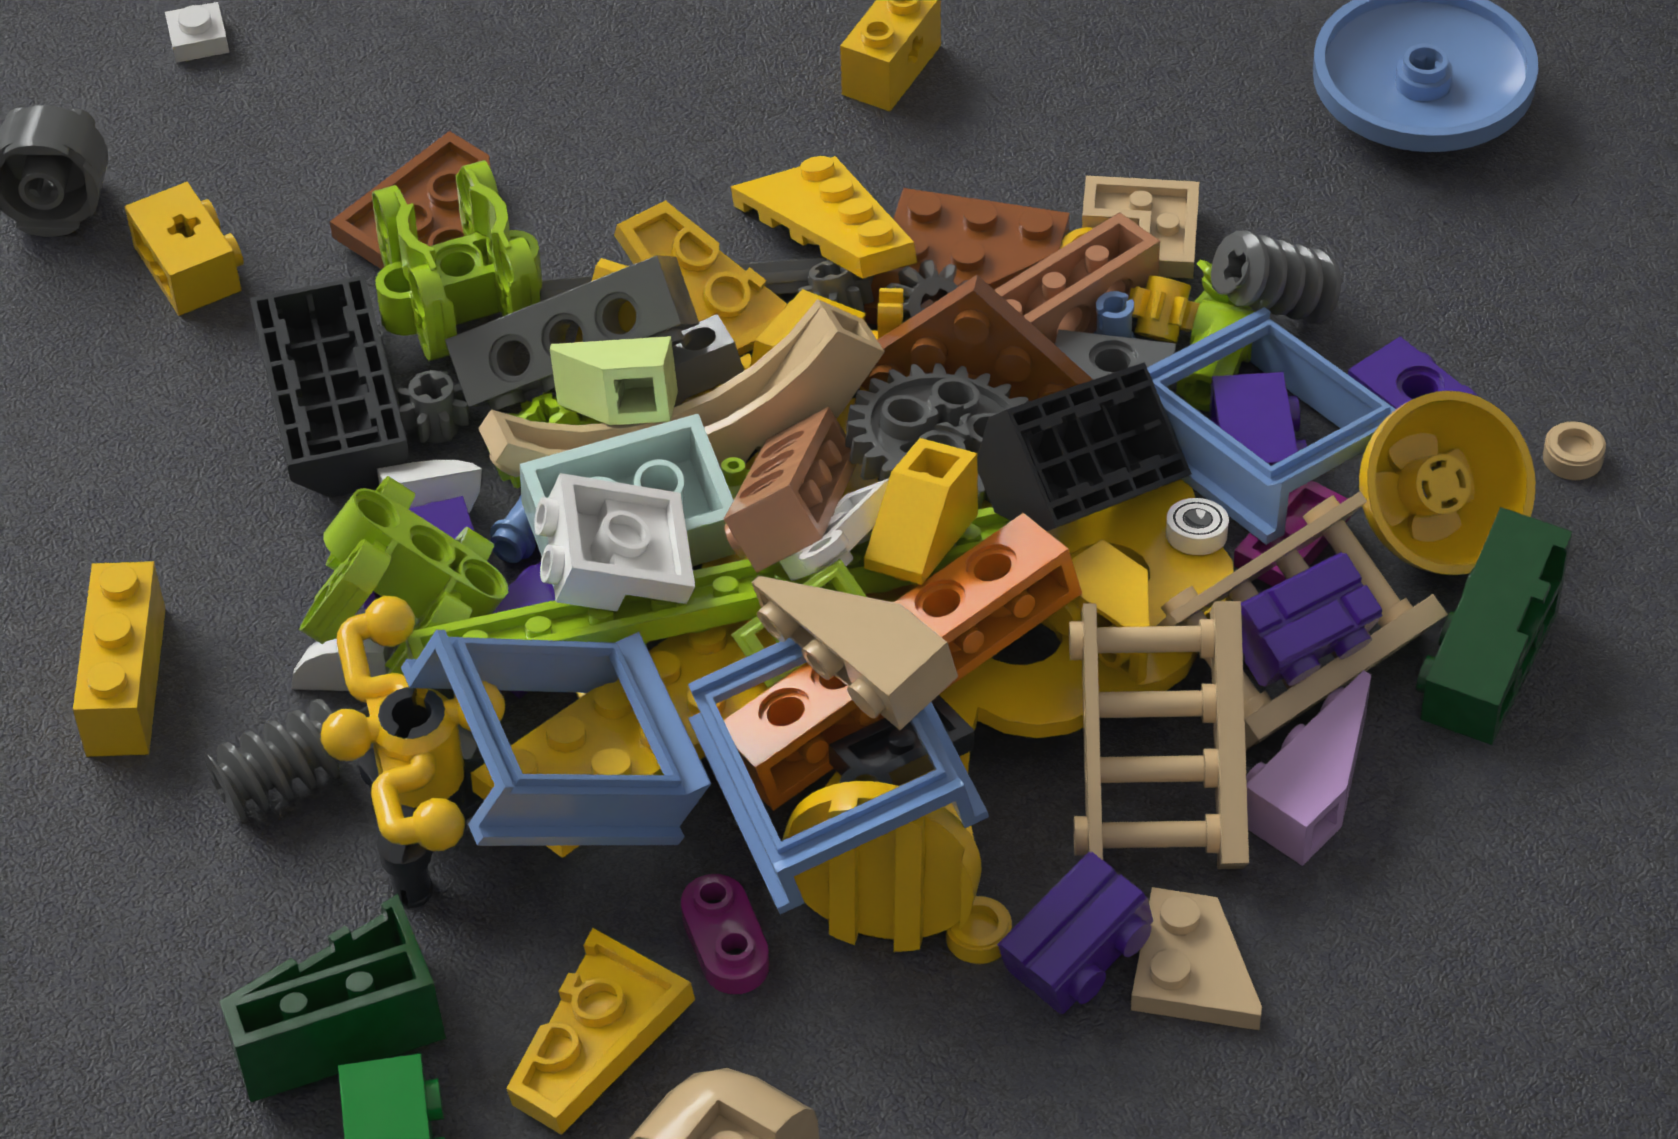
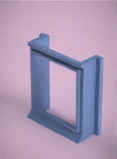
M1265 307L1147 367L1192 473L1181 480L1206 499L1222 506L1229 517L1266 545L1284 535L1289 493L1363 453L1375 430L1396 410L1271 320L1270 311ZM1252 343L1250 362L1264 373L1284 372L1286 389L1341 429L1270 466L1169 390L1167 386Z
M436 629L418 659H406L401 666L409 688L453 689L495 784L468 823L477 846L679 845L684 838L680 825L711 784L639 632L616 643L448 637L445 630ZM619 678L664 775L523 774L482 681L495 685L498 690L588 693L596 687L616 682Z
M790 638L785 642L771 645L688 684L700 713L688 719L780 914L804 904L793 876L952 803L964 828L989 817L932 702H930L910 722L935 769L934 771L780 841L716 704L806 663L807 661L802 654V648Z

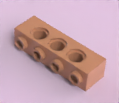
M1119 212L998 287L995 291L1054 344L1058 329L1094 333L1097 330L1096 301L1098 297L1110 291H1119L1126 293L1129 299L1131 288L1141 287L1146 289L1148 277L1150 275L1159 276L1160 240Z
M829 406L766 439L724 517L726 522L724 527L725 534L730 546L740 558H748L756 573L823 538L828 524L835 513V508L841 500L857 465L850 462L851 448L845 447L846 434Z

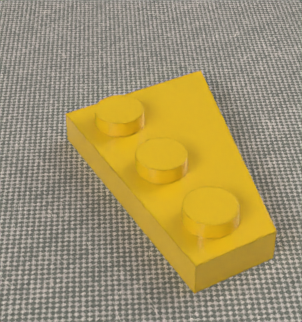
M666 200L616 226L614 236L633 264L656 255L677 258L698 320L702 321L718 314L735 341L739 356L753 350L756 338L788 305L765 286L767 280L750 267L745 271L719 250V242Z
M592 928L583 945L586 954L576 973H568L559 989L561 1001L550 1022L540 1025L506 1088L512 1106L561 1135L696 1000L691 982L595 928Z

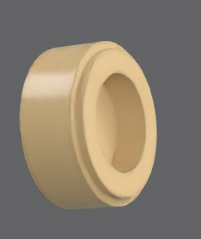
M1582 422L1560 423L1551 428L1546 435L1543 461L1552 473L1561 478L1569 480L1587 479L1600 471L1603 465L1606 442L1602 434L1588 424Z

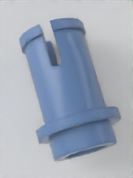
M1110 291L1098 297L1096 301L1097 330L1093 334L1136 339L1132 332L1134 301L1132 299L1128 300V295L1119 291Z
M521 495L506 518L496 521L490 530V542L494 543L493 553L509 563H517L521 559L529 558L536 547L535 537L523 508Z

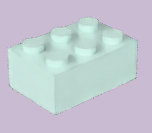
M699 414L520 464L521 501L541 556L548 545V537L536 535L534 528L535 513L542 497L549 498L560 473L681 493L692 566L736 554L727 540L724 529L726 524L724 517L734 500Z

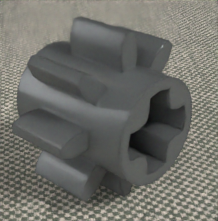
M830 260L813 266L807 277L809 286L798 288V293L804 289L864 313L863 304L874 302L869 277L862 279Z
M430 370L418 373L410 381L409 389L399 388L397 391L400 404L399 412L404 431L415 428V432L422 443L450 441L458 432L459 425L468 426L471 423L468 404L461 384L453 386V381L446 371Z

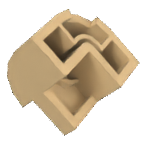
M723 1068L694 1073L668 1092L630 1139H819L818 1119L813 1109L758 1077Z

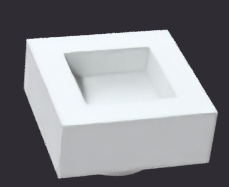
M218 2L192 5L183 9L165 12L176 63L229 53Z

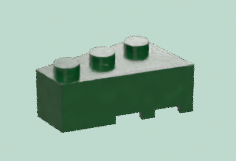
M1500 507L1476 565L1467 578L1455 612L1451 611L1443 625L1439 638V651L1436 657L1430 655L1426 657L1418 675L1416 691L1424 693L1421 720L1481 742L1493 744L1558 613L1573 531Z
M398 894L380 904L381 915L353 932L346 926H343L328 935L330 946L300 964H297L293 958H290L219 1001L234 1056L250 1103L339 1074L338 1065L385 1059L446 1039L434 982Z

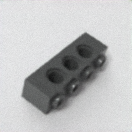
M656 255L446 339L445 341L468 407L490 406L491 410L504 412L526 402L523 393L542 386L545 393L555 392L550 346L551 344L566 343L567 329L574 322L582 330L583 342L671 336L672 346L683 342L685 339L682 331L700 323L677 258ZM626 301H629L636 311V322L629 332H625L618 321L619 310ZM521 343L527 347L530 354L529 366L522 374L516 369L513 361L514 352Z

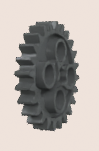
M941 363L935 364L933 374H925L918 365L912 364L908 377L891 369L888 373L887 383L872 378L869 391L858 390L855 405H850L845 447L851 448V464H863L861 478L863 480L880 478L879 482L890 477L891 471L919 438L975 452L978 457L988 418L1006 409L1024 404L1029 399L1027 397L1009 399L1010 384L1007 383L993 388L989 386L990 374L984 373L976 380L968 378L967 368L961 366L955 375L946 374ZM978 474V509H981L983 500L991 502Z

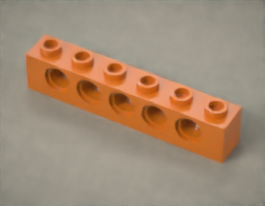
M1022 513L894 603L903 605L947 641L958 677L947 687L949 688L1082 594V590L1069 549L1026 514ZM808 662L724 720L760 798L773 811L833 769L829 764L830 743L885 718L881 714L876 718L869 717L851 699L847 691V685L835 675L829 680L824 679Z

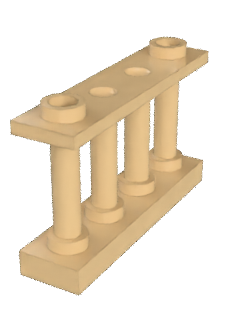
M1361 491L1341 504L1334 495L1327 498L1303 516L1308 525L1199 595L1193 586H1190L1161 607L1166 617L1157 626H1199L1200 619H1207L1204 612L1210 609L1215 601H1222L1230 596L1233 601L1243 602L1259 594L1251 582L1273 567L1278 566L1286 579L1308 569L1309 566L1298 551L1323 535L1336 554L1340 552L1347 553L1362 577V584L1368 586L1381 606L1383 616L1377 622L1381 629L1370 635L1372 641L1368 645L1341 660L1335 651L1332 652L1334 660L1297 684L1288 686L1283 679L1282 682L1288 690L1273 700L1266 690L1259 693L1243 670L1246 751L1326 699L1335 689L1340 686L1344 687L1353 681L1363 670L1368 671L1425 633L1448 615L1434 594L1414 607L1407 598L1400 600L1354 536L1345 521L1367 502ZM1204 658L1212 669L1211 658Z
M1215 601L1210 610V619H1200L1199 626L1097 627L1096 603L1083 604L1081 621H1069L1070 660H1082L1086 816H1074L1075 856L1086 855L1092 851L1103 860L1104 848L1205 847L1206 853H1217V869H1244L1249 864L1241 601ZM1199 652L1200 658H1211L1212 684H1201V690L1099 692L1098 653ZM1201 716L1202 723H1213L1214 749H1203V755L1100 757L1099 718ZM1203 782L1204 788H1215L1216 814H1205L1204 821L1102 822L1101 783Z

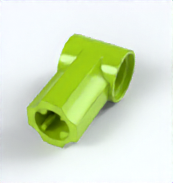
M1204 298L1195 316L1190 345L1256 311ZM1252 343L1177 381L1176 393L1182 396L1193 408L1209 412L1212 376L1237 375L1241 363H1249L1251 360Z

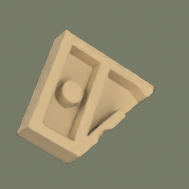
M1152 887L1149 905L1154 921L1151 924V934L1140 949L1132 991L1131 1010L1259 1030L1262 1005L1218 897Z

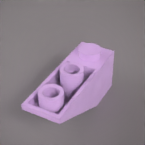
M1364 670L1346 688L1340 686L1332 691L1324 701L1320 713L1306 726L1299 724L1294 727L1284 740L1281 750L1267 764L1263 762L1256 764L1246 776L1248 830L1302 866L1343 825L1367 713L1371 674Z

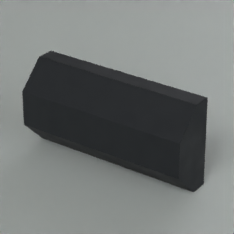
M365 275L250 298L290 481L330 498L352 494L357 489H377L379 486L377 468L403 464L409 458V452Z
M1145 362L1006 409L989 417L977 457L978 474L994 512L1010 521L1024 513L1046 531L1192 474Z

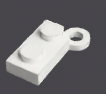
M889 478L846 494L838 502L823 538L779 561L791 581L816 572L819 573L838 559H841L845 566L853 560L850 550L855 545L870 540Z

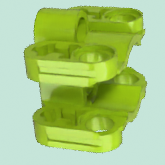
M485 160L462 166L456 175L460 219L464 236L432 246L418 241L413 203L407 205L400 189L396 185L372 192L377 238L384 268L377 274L375 279L381 324L394 335L408 336L417 334L428 361L450 356L445 340L457 335V324L501 312L502 316H506L540 302L542 274L538 241L533 235L525 231L509 230L506 203L498 194L493 173Z
M387 476L375 491L366 488L357 489L324 532L323 540L327 549L331 552L326 566L334 570V572L315 596L314 603L303 619L299 630L320 644L337 639V632L341 624L357 613L373 591L381 596H396L405 600L415 615L413 631L492 614L508 594V584L505 578L494 566L487 562L494 548V543L469 527H465L454 539L410 511L409 508L416 493L390 476ZM405 642L398 646L384 666L389 668L388 674L398 673L404 675L401 666L406 659H409Z

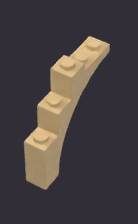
M817 299L790 333L753 366L715 390L674 407L671 421L699 414L720 468L722 461L730 457H737L746 462L755 449L759 452L761 451L766 439L828 406L837 419L885 351L864 319ZM490 410L478 429L490 451L489 457L492 463L506 474L519 477L521 463L666 422L608 425L605 423L568 425L534 422Z

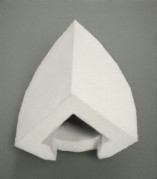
M429 460L377 468L379 485L387 476H390L416 493L410 508L463 496L468 513H470L480 493L482 469L470 462Z
M337 639L326 641L323 644L315 642L309 646L294 668L291 689L348 691L337 647ZM371 639L363 640L371 677L388 674L389 668L384 665L398 645L387 647L374 643Z

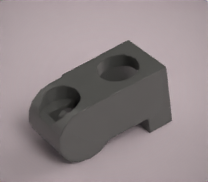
M718 314L699 321V325L682 331L685 340L672 346L678 388L674 407L681 405L686 398L722 385L744 371L735 341Z

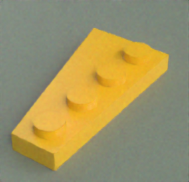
M826 156L812 157L803 161L799 167L730 186L734 207L743 212L756 209L759 214V220L771 228L781 224L788 227L791 239L803 246L806 244L819 245L821 256L862 279L917 263L914 241L836 156L831 158Z

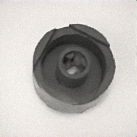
M38 105L27 108H14L6 115L5 121L0 126V215L2 211L15 220V228L36 236H63L79 229L80 223L89 216L91 218L96 211L108 165V150L104 138L95 127L94 118L88 112L78 108L68 110L57 106Z

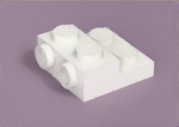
M560 473L549 498L542 497L535 513L536 535L548 537V545L541 559L540 577L543 583L554 584L555 600L557 603L618 611L625 595L687 604L695 588L681 493Z

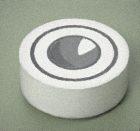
M1188 498L1175 503L1167 513L1166 538L1175 549L1186 554L1206 555L1216 552L1227 541L1228 514L1222 506L1208 499Z

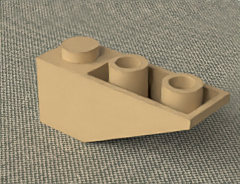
M758 576L752 581L761 606L757 616L767 631L780 642H785L790 638L802 648V654L808 664L824 679L829 680L835 675L847 685V691L851 699L871 718H876L881 714L901 730L958 677L947 641L899 603Z

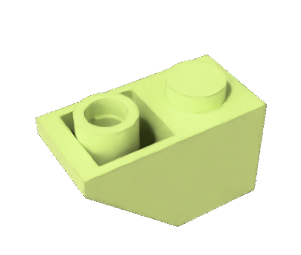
M671 336L551 344L550 355L558 405L608 425L671 421L678 394Z

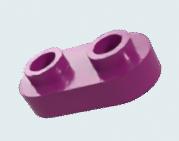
M708 874L693 880L687 885L681 896L682 920L706 980L712 987L727 994H743L756 989L764 982L768 975L769 953L767 942L745 890L735 879L722 874ZM711 900H721V902L716 904L706 903ZM735 948L744 950V952L738 955H730L726 953L734 950Z

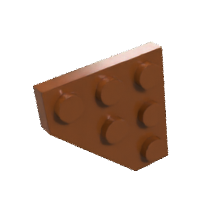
M451 131L447 132L330 221L332 238L375 266L383 269L384 264L378 244L372 192L393 185L400 189L407 205L411 203L414 205L418 241L432 246L463 237L456 175L462 166L485 160L491 169L490 156Z
M903 188L893 219L914 241L917 263L907 266L918 272L922 262L933 260L939 274L947 265H956L957 274L953 281L956 285L978 275L995 290L1060 249L1062 239L1069 232L1070 213ZM906 266L874 275L871 284L874 302L864 305L866 323L878 325L879 289L885 288L890 283L901 284L898 272ZM929 299L921 304V308H927L934 302Z
M976 275L879 338L877 341L885 352L861 386L866 391H869L872 378L887 383L888 373L891 369L908 377L912 364L918 365L925 374H933L935 364L941 363L946 374L955 375L961 366L966 367L968 378L976 380L984 373L990 374L989 386L995 388L1008 383L1011 385L1009 399L1027 397L1029 402L1093 379L981 277Z

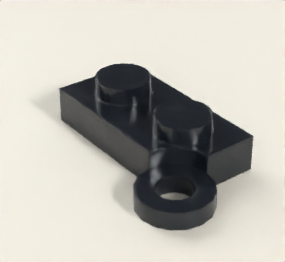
M938 695L931 702L960 757L974 750L975 730ZM883 718L829 744V764L842 776L840 783L873 781L900 786L934 769L911 722L899 730L890 721Z

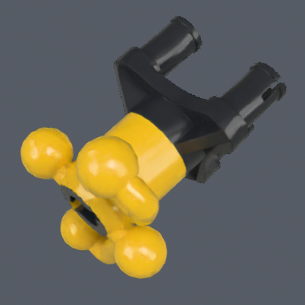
M382 596L374 600L367 607L365 613L348 618L341 624L337 632V647L346 686L349 693L355 699L367 703L370 716L366 717L363 713L354 709H340L330 714L323 722L320 741L327 753L333 758L340 761H354L358 759L361 778L370 787L372 811L376 815L380 831L377 849L382 868L390 876L392 897L398 894L403 906L405 902L404 890L407 893L408 908H416L428 902L433 894V884L428 870L433 852L445 851L455 846L463 836L465 820L473 817L484 799L473 792L471 772L482 766L485 762L483 758L463 759L458 724L464 729L471 730L456 695L453 699H448L436 690L409 688L405 676L398 673L371 677L363 640L371 639L372 642L381 646L395 647L410 637L415 625V615L405 600L396 596ZM482 681L497 717L501 721L505 711V700L495 685Z

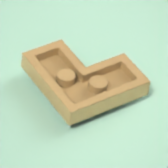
M1086 176L1082 228H1095L1121 212L1160 240L1159 277L1193 279L1200 182Z

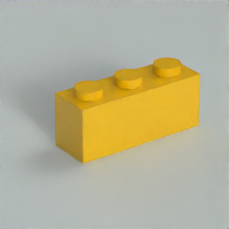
M154 561L92 563L73 712L86 757L149 755L166 610Z

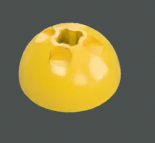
M1438 391L1404 403L1379 425L1363 454L1359 473V491L1367 500L1362 508L1370 528L1379 541L1392 554L1403 562L1427 572L1445 575L1470 573L1476 565L1500 507L1531 517L1534 506L1535 471L1531 454L1522 434L1510 418L1499 408L1481 397L1469 393Z

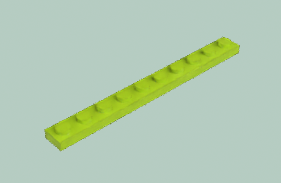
M993 507L978 509V516L928 578L1008 524L1010 520L995 513ZM870 540L855 545L850 550L853 560L846 567L865 594L883 593L897 587L915 584L914 582L898 580L886 574L864 569V556ZM745 559L694 570L695 588L687 604L625 595L618 611L557 603L554 600L414 630L405 641L406 652L409 659H418L436 629L445 630L448 637L616 643L639 632L646 644L649 641L690 632L700 633L713 627L754 619L757 617V612L761 609L752 585V581L758 576L803 584L818 573L816 572L791 581L780 562L756 573L750 561ZM832 583L823 588L836 591Z

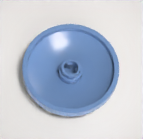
M1352 0L1334 12L1325 22L1319 32L1314 48V85L1318 96L1328 111L1347 128L1369 140L1410 151L1446 152L1461 150L1480 145L1500 136L1512 128L1530 107L1538 75L1537 51L1528 32L1510 13L1489 0Z

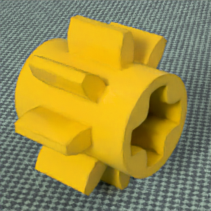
M1150 275L1146 289L1141 287L1131 288L1128 300L1132 299L1134 301L1132 317L1138 318L1134 333L1150 339L1176 344L1180 330L1185 332L1192 331L1200 303L1188 301L1191 286L1173 279Z

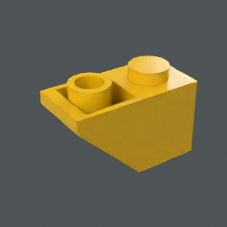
M922 438L917 440L891 471L864 556V569L921 585L926 581L978 516L977 453Z
M1103 539L1072 558L1082 594L1047 618V621L1057 631L1065 636H1069V621H1081L1083 604L1096 603L1097 627H1149L1147 569ZM1098 653L1099 659L1105 665L1115 668L1137 685L1147 678L1148 653Z

